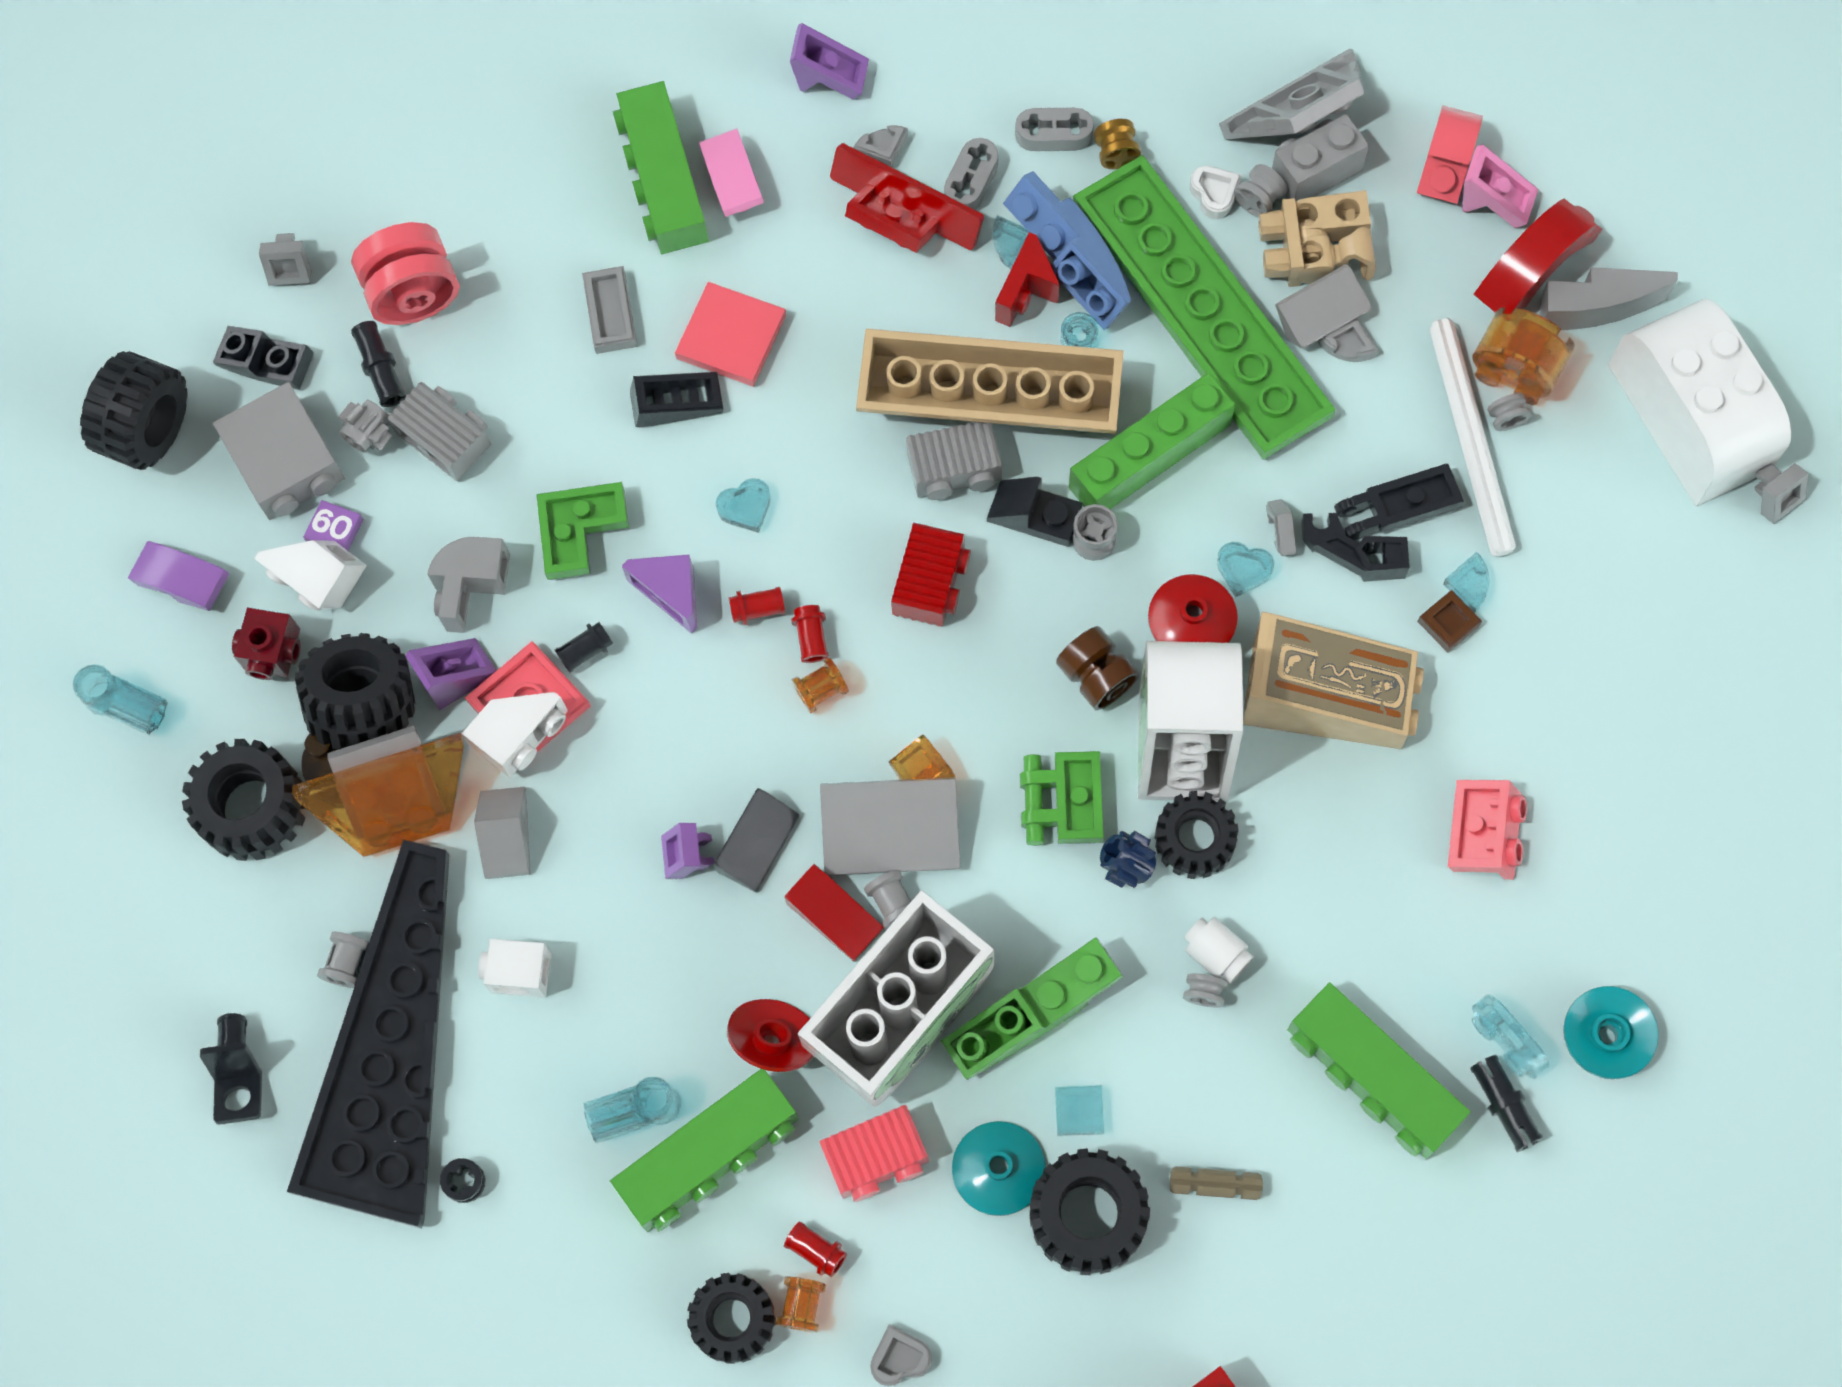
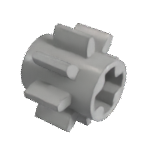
M366 400L362 406L359 403L355 405L353 402H350L338 416L343 421L342 425L344 426L339 434L352 447L362 453H365L369 447L373 450L376 448L381 451L393 436L388 431L389 421L387 418L389 415L370 400Z

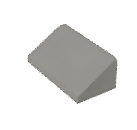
M1347 264L1275 304L1286 339L1299 348L1311 345L1371 310L1366 294L1352 269Z

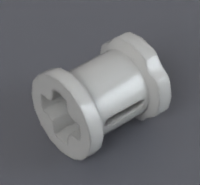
M900 870L884 873L872 880L864 888L866 895L874 898L883 914L884 920L882 924L885 930L891 926L911 902L900 882L903 878Z
M334 931L330 936L333 944L325 967L319 968L317 977L338 986L354 988L357 981L355 976L363 952H366L369 942L354 935Z

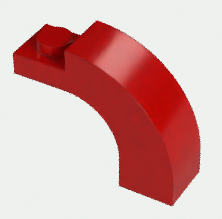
M1563 198L1545 211L1521 234L1494 265L1473 295L1504 321H1507L1525 309L1544 282L1568 257L1593 243L1603 229L1594 222L1595 219L1588 210L1580 206H1574Z

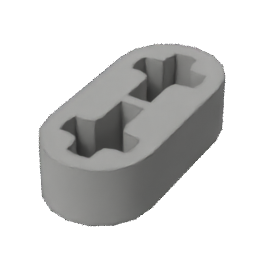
M1031 108L1021 112L1017 117L1015 137L1020 147L1028 151L1082 150L1092 141L1094 122L1089 112L1082 108ZM1071 124H1079V134H1071ZM1029 125H1038V135H1030Z
M975 138L964 145L945 182V195L974 210L980 206L998 168V150L993 142L984 138ZM980 154L986 155L987 161L982 160L977 170H973V158L977 159ZM966 182H969L970 195L965 194L962 199L957 198L956 192H961Z

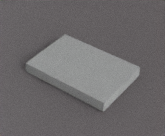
M956 777L820 784L824 872L827 875L882 873L893 870L904 872L960 869Z

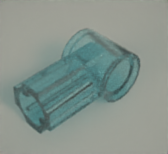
M97 664L87 665L79 670L73 680V690L77 697L94 714L106 715L147 735L158 729L165 717V710L168 704L166 699L112 675L104 666ZM107 684L103 694L98 697H90L91 690L96 685Z
M655 1076L646 1077L639 1081L636 1086L583 1103L584 1115L594 1142L599 1143L653 1124H668L680 1112L681 1097L677 1090L662 1078ZM656 1090H664L667 1095L664 1107L657 1112H649L646 1102L650 1094Z

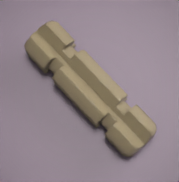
M1176 1166L1170 1172L1169 1186L1170 1191L1174 1194L1189 1195L1190 1191H1196V1195L1234 1198L1235 1195H1241V1199L1258 1200L1263 1191V1178L1261 1174L1253 1172H1243L1242 1175H1236V1171L1198 1168L1197 1172H1191L1190 1167Z

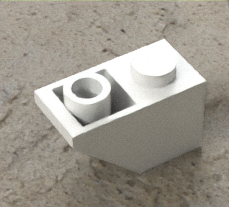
M311 540L259 551L254 558L267 568L266 574L269 578L281 585L293 588L299 593L298 599L304 605L317 611L341 608L367 566L336 541Z
M555 692L492 699L463 731L462 735L471 748L511 778L517 770H524L533 761L537 753L536 747L546 736L551 737L559 731L565 722V714L568 709L562 698Z

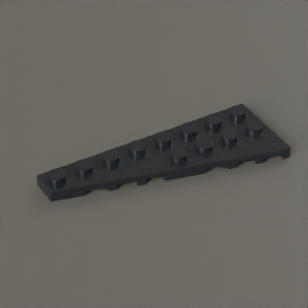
M403 839L287 1192L422 1229L426 1208L450 855L444 849Z

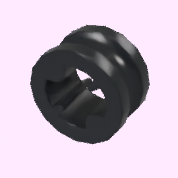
M457 1158L450 1161L440 1174L442 1191L447 1197L458 1203H469L476 1200L485 1188L486 1178L483 1170L475 1162L466 1158ZM464 1169H471L468 1175L474 1178L473 1186H465L462 1193L454 1192L458 1187L451 1183L453 1176H461Z

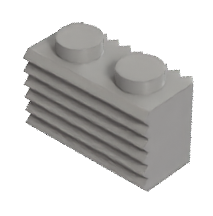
M420 382L416 388L412 389L411 394L407 395L398 407H395L394 412L390 413L387 419L399 437L442 471L446 472L448 476L458 481L492 445L486 433L488 426L474 412L469 410L464 415L454 406L457 404L455 399L442 387L437 386L432 390L426 384Z
M969 422L966 425L960 424L957 427L951 426L950 428H943L932 432L927 431L923 434L918 433L915 436L909 435L906 437L907 455L918 498L927 496L930 500H940L949 497L953 490L970 487L972 491H983L993 487L995 481L1002 480V465L991 423Z

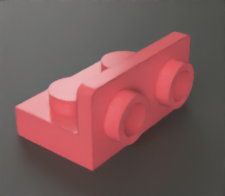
M1510 780L1456 781L1448 867L1453 872L1498 873L1503 879L1514 880L1515 867L1521 865L1523 858L1522 842L1518 839L1519 825L1526 819L1527 803L1525 796L1521 794Z

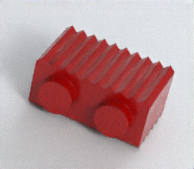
M913 522L891 599L893 615L941 627L944 624L946 614H955L960 589L954 588L957 574H966L971 550L965 548L964 534Z

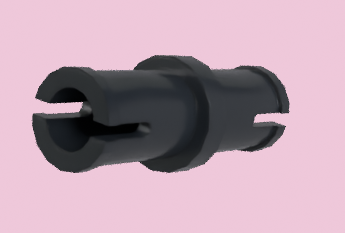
M375 321L361 322L351 329V334L355 338L363 358L361 363L362 370L366 376H370L381 407L398 405L401 401L405 400L406 394L394 370L396 364L394 356L391 352H387L378 331L377 323Z
M1496 1054L1489 1056L1485 1060L1494 1077L1491 1078L1488 1075L1481 1061L1474 1064L1470 1070L1474 1073L1491 1103L1488 1106L1491 1115L1498 1116L1513 1142L1516 1152H1521L1528 1149V1143L1520 1129L1525 1131L1532 1145L1537 1144L1544 1137L1538 1131L1523 1104L1526 1098L1522 1091L1515 1090L1501 1066L1498 1056Z

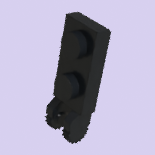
M1446 463L1367 488L1364 493L1335 504L1334 509L1337 516L1345 517L1370 507L1373 517L1355 522L1344 530L1346 536L1353 540H1358L1365 536H1371L1377 531L1383 533L1462 508L1464 500L1450 466Z

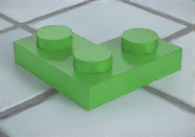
M622 482L536 494L544 571L547 580L591 574L586 534L629 528L625 491Z

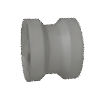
M1258 164L1250 171V179L1237 186L1234 195L1243 209L1253 216L1259 217L1261 213L1272 211V203L1281 200L1287 193L1288 188L1279 173L1266 165Z

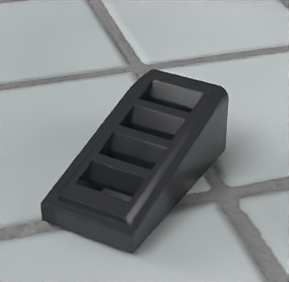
M717 372L633 376L630 398L635 427L656 426L723 412ZM697 388H705L707 401L699 402ZM682 390H687L689 402L682 403ZM670 393L671 403L665 404L663 394ZM653 396L654 404L647 405L646 397Z

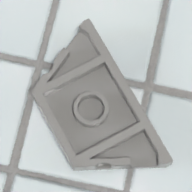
M1349 48L1219 123L1223 137L1225 139L1302 134L1312 130L1317 125L1316 121L1328 114H1336L1348 109L1352 104L1351 101L1365 94L1353 49Z

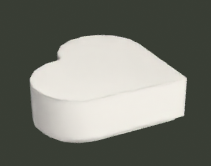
M1201 166L1193 171L1190 180V191L1195 198L1201 200L1200 207L1206 216L1212 219H1220L1230 213L1235 200L1234 191L1240 184L1242 175L1212 166Z

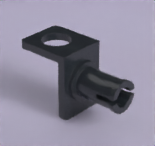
M227 1013L217 1019V1046L200 1049V1058L214 1080L213 1120L218 1125L255 1120L261 1117L262 1070L246 1044L247 1020L244 1015ZM238 1089H245L250 1092V1100L245 1107L237 1111L226 1108L225 1101L230 1093Z

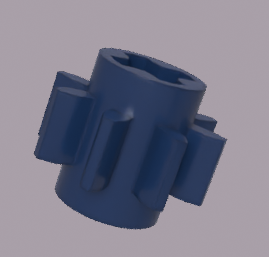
M1135 830L1130 835L1120 831L1119 835H1113L1108 838L1100 852V866L1108 870L1105 879L1121 888L1125 884L1135 888L1137 884L1146 882L1152 876L1156 867V852L1148 848L1151 839Z

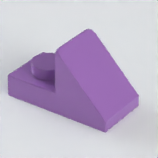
M803 23L799 24L795 34L790 64L800 91L804 92L820 82L852 100L860 96L863 91L869 58Z

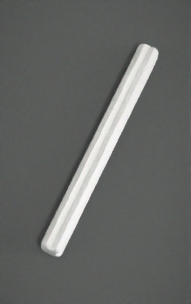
M1450 318L1439 319L1432 322L1430 334L1490 552L1495 557L1508 555L1513 552L1516 544L1455 325Z

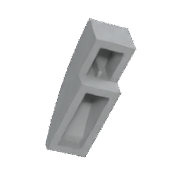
M1591 267L1585 282L1548 280L1540 298V330H1574L1596 327L1621 321L1647 311L1668 299L1678 280V272Z

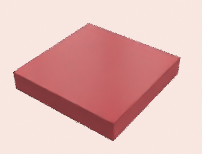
M708 282L675 351L676 359L711 372H717L719 375L754 387L786 318V310Z
M533 641L465 697L470 706L479 714L492 699L550 692L558 694L568 709L565 714V722L556 734L551 737L546 736L536 747L537 752L591 707L589 701Z

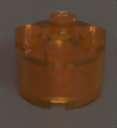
M1506 307L1499 308L1472 355L1473 363L1478 368L1474 375L1480 382L1488 386L1497 387L1501 383L1515 390L1513 394L1521 393L1525 396L1527 404L1536 405L1540 398L1548 397L1551 394L1575 349V344L1570 337L1565 343L1558 337L1561 328L1536 313L1516 308L1513 314L1509 315L1504 314Z

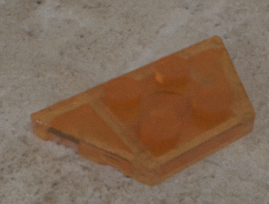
M462 734L452 735L293 785L292 794L296 801L363 857L400 846L403 839L413 842L448 831L451 828L464 742Z

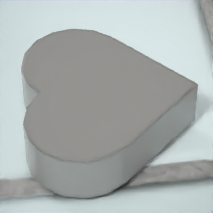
M889 1324L872 1357L870 1364L871 1373L874 1379L881 1385L895 1386L902 1382L905 1376L918 1378L926 1374L932 1364V1354L924 1342Z

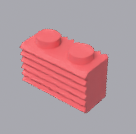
M907 1105L892 1109L880 1116H876L873 1119L819 1141L842 1198L844 1199L852 1195L854 1202L877 1194L880 1191L878 1184L895 1177L897 1183H902L921 1175L924 1172L921 1165L929 1162L928 1155Z

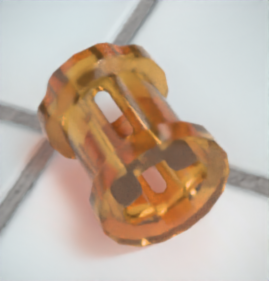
M831 658L824 660V666L803 678L796 676L791 679L796 692L810 714L816 711L817 705L834 695L849 693L842 675Z
M785 1276L784 1285L788 1287L783 1314L777 1317L776 1325L798 1331L818 1333L819 1325L815 1323L819 1296L820 1293L826 1291V1284L810 1279Z

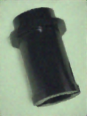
M600 622L593 626L588 623L586 625L587 630L561 647L554 649L569 673L599 652L603 651L606 654L608 652L607 647L613 644Z

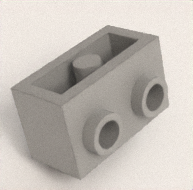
M1344 114L1335 120L1326 119L1322 121L1311 133L1298 140L1297 138H1291L1282 143L1275 151L1272 169L1279 173L1287 184L1288 191L1284 195L1286 199L1295 198V201L1304 198L1315 197L1363 171L1369 144L1349 116Z

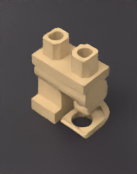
M1367 191L1309 197L1295 201V198L1282 199L1281 210L1259 214L1258 228L1260 240H1282L1283 248L1266 249L1263 251L1265 277H1287L1288 287L1301 286V283L1311 284L1331 273L1335 268L1345 264L1348 265L1350 259H1357L1360 261L1362 278L1364 280L1373 279L1376 263L1370 230L1371 219ZM1338 241H1339V244H1337V245H1333V244L1331 243V242H1338Z

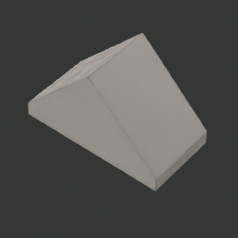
M515 787L480 791L474 825L485 879L531 875L526 788Z

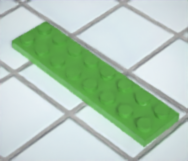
M1143 155L1073 195V201L1096 228L1119 267L1202 377L1209 372L1235 403L1232 419L1263 460L1334 417L1336 409Z

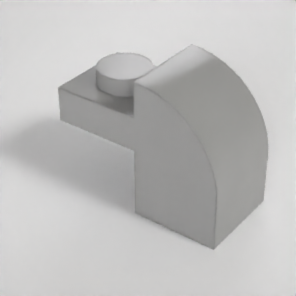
M487 537L460 538L444 546L433 558L427 575L437 590L434 599L435 616L439 617L447 632L464 633L470 592L505 594L510 553L503 539Z

